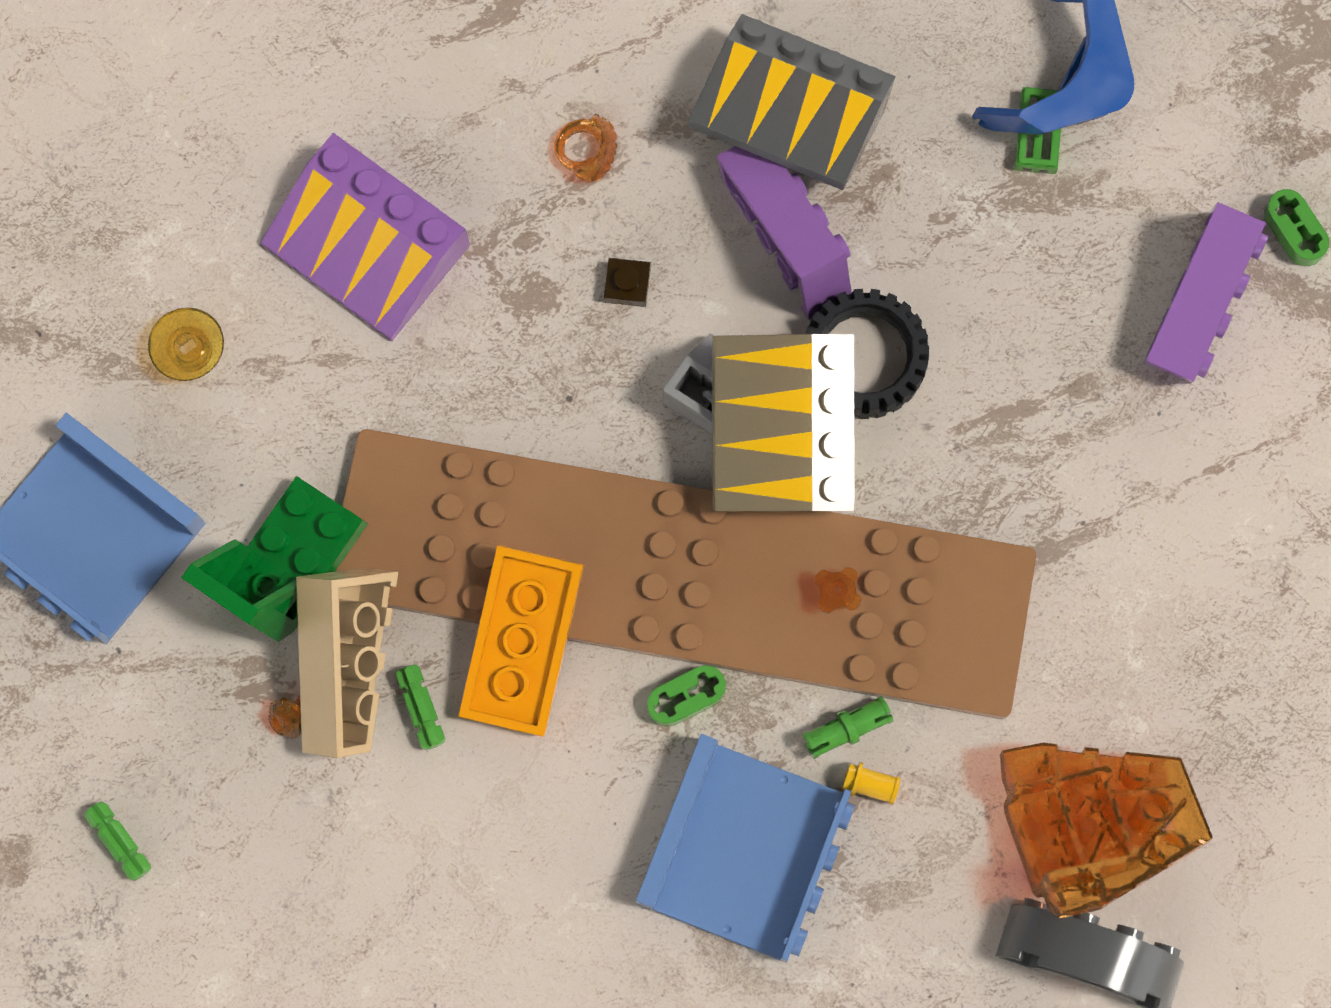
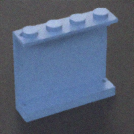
M66 412L55 425L63 433L61 438L0 509V561L9 567L4 575L23 590L29 584L42 593L37 601L54 615L58 616L63 610L75 619L70 624V627L90 642L96 636L107 644L206 523L196 512Z
M701 734L642 883L636 903L786 963L790 953L799 957L808 934L807 930L800 928L805 913L808 911L815 914L824 891L823 888L816 886L822 869L831 872L840 848L832 844L838 827L844 830L847 829L855 805L848 803L851 791L845 789L843 793L720 746L717 739Z

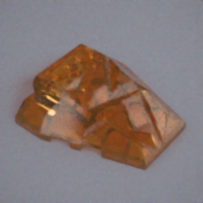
M1044 742L1002 750L1000 754L1001 779L1007 794L1003 804L1007 823L1032 893L1037 898L1044 897L1047 908L1058 918L1103 909L1124 894L1208 844L1213 838L1180 757L1126 752L1123 757L1099 755V748L1085 747L1082 753L1058 750V744Z

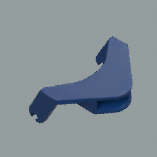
M1051 0L1055 2L1083 3L1086 36L1058 91L1024 109L977 107L972 115V119H980L978 125L992 131L1041 135L1074 124L1078 125L1095 120L1125 107L1133 95L1135 83L1115 0Z

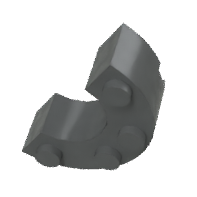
M1025 898L1023 905H1011L995 955L996 957L1037 971L1049 972L1089 984L1123 998L1124 1001L1144 1008H1171L1184 966V961L1179 958L1181 950L1158 942H1154V945L1142 941L1144 932L1125 925L1118 924L1116 931L1098 925L1100 917L1081 910L1074 909L1072 916H1067L1050 911V905L1030 898Z

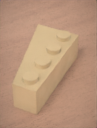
M360 568L296 577L302 753L342 758L371 752L380 695L374 691L375 682L380 670H384L386 653L380 652L384 626H390L393 609L387 608L390 587H396L399 571Z

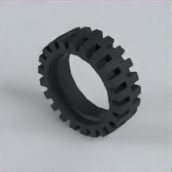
M863 288L853 289L852 294L847 295L846 292L838 294L834 301L831 302L829 299L822 305L819 312L816 311L805 333L829 334L838 323L853 316L866 315L886 320L899 331L906 344L907 363L904 372L893 385L881 391L870 393L854 391V415H859V419H869V416L872 415L880 418L886 416L889 411L894 413L902 408L903 404L909 402L919 389L925 377L929 361L928 335L926 328H922V320L918 314L914 315L911 312V306L905 301L902 304L899 303L897 296L888 293L887 296L881 295L880 290L871 289L870 293H863Z

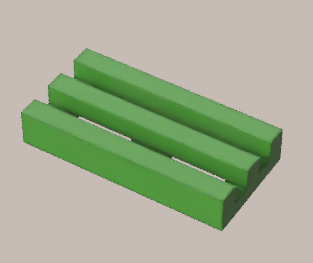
M1022 87L1020 109L1030 106V98H1037L1038 102L1056 93L1058 90ZM1061 129L1051 131L1049 160L1041 159L1043 134H1034L1032 158L1025 157L1027 134L1017 133L1014 170L1023 171V168L1031 169V172L1039 173L1040 170H1047V174H1056L1058 170Z

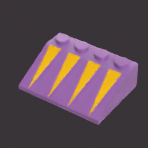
M335 133L331 134L307 163L261 241L265 248L391 341L395 339L470 246L464 227Z

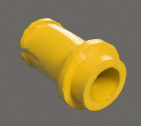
M859 762L858 765L849 763L842 789L851 791L850 796L853 797L855 793L888 802L891 805L894 804L901 777H894L864 768V763Z

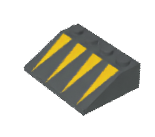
M741 14L726 38L691 113L687 127L844 190L885 112L896 76Z

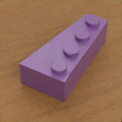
M1217 202L1204 224L1206 229L1205 231L1203 230L1199 240L1196 242L1190 256V264L1177 285L1171 300L1172 304L1162 319L1143 362L1144 364L1190 384L1195 381L1197 375L1202 378L1206 376L1215 354L1208 352L1215 336L1223 338L1233 316L1226 313L1232 297L1240 299L1249 282L1250 275L1245 274L1244 271L1250 257L1258 260L1269 236L1262 234L1266 222Z

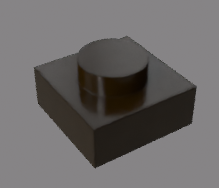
M609 258L604 303L646 307L651 262Z

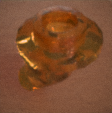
M300 695L294 703L285 697L271 702L268 720L272 729L278 735L286 736L290 739L300 736Z

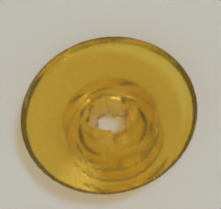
M179 308L168 312L153 326L148 339V353L155 368L164 376L178 381H191L208 374L219 362L224 349V337L220 325L210 314L197 308ZM188 340H193L196 348H193L188 354H183L180 347L188 343Z

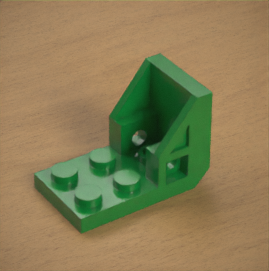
M296 476L248 546L234 539L192 562L181 578L250 626L280 642L298 627L296 577L335 572L368 523Z

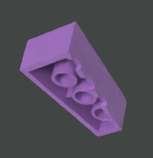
M736 146L717 155L721 178L748 223L754 220L758 221L754 224V227L767 254L771 255L777 252L775 258L783 273L782 278L790 291L797 287L799 288L803 304L801 309L807 319L810 321L816 311L819 312L822 305L829 299L832 302L838 294L846 292L847 295L852 294L847 258L851 256L850 250L840 234L833 236L828 229L829 222L821 206L818 203L811 205L806 198L808 193L797 173L790 175L784 166Z

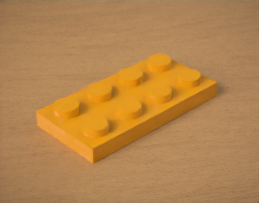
M497 545L458 717L544 737L546 735L584 564Z

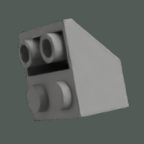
M710 333L685 357L663 389L664 405L712 435V336L714 335Z

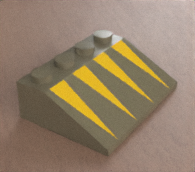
M854 335L712 336L713 511H854Z

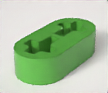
M1283 189L1274 193L1264 209V218L1268 226L1294 263L1300 266L1317 264L1329 248V237L1298 192L1291 189ZM1279 202L1283 207L1291 205L1294 208L1290 218L1287 214L1279 216L1276 213L1280 206ZM1303 238L1307 242L1314 240L1317 243L1313 252L1310 249L1302 251L1299 248Z
M704 665L657 687L648 698L647 707L651 719L660 726L671 727L715 706L725 695V678L717 668ZM705 675L708 681L717 680L718 684L714 686V695L712 697H707L704 692L690 697L688 692L699 686V677ZM666 695L669 700H674L683 695L685 701L674 707V716L668 717L665 712L658 714L655 711L660 706L659 698Z

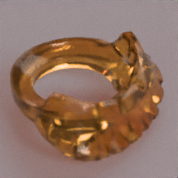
M594 114L588 120L578 119L565 125L558 133L554 144L555 154L559 162L566 169L574 171L578 179L596 182L606 175L611 168V164L614 162L617 134L612 123L606 121L604 117L600 118L598 114ZM576 133H589L600 142L597 155L579 162L569 159L565 155L567 140Z

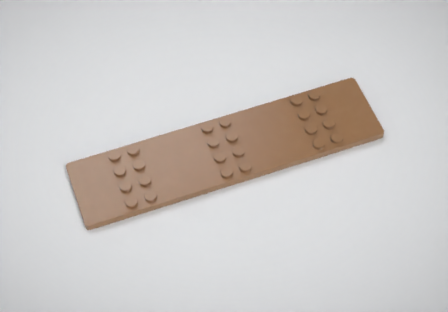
M364 429L358 434L342 506L363 519L368 525L335 572L360 568L399 571L396 587H390L388 608L479 624L497 545H503L584 564L567 639L569 641L870 696H882L887 699L996 719H1005L1012 711L1036 562V552L1031 547L830 511H713L712 490Z

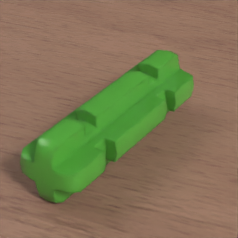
M409 665L396 671L395 677L400 690L405 689L406 693L402 697L413 727L419 728L420 732H417L416 735L421 748L428 750L442 745L445 742V736L441 725L436 726L435 724L438 716L427 686L422 687L421 685L424 682L420 667L418 665Z
M100 801L85 812L86 820L92 828L99 830L97 835L117 862L119 861V863H123L121 868L129 879L136 881L151 870V864L143 854L137 853L138 846L120 821L113 819L115 815L106 803Z

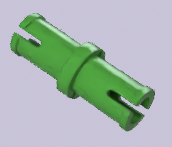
M880 696L876 700L848 713L845 710L836 713L835 719L802 733L804 741H807L805 745L813 759H816L820 755L843 744L849 743L853 745L859 742L860 736L892 723L893 716L891 714L888 715L891 711L884 698Z

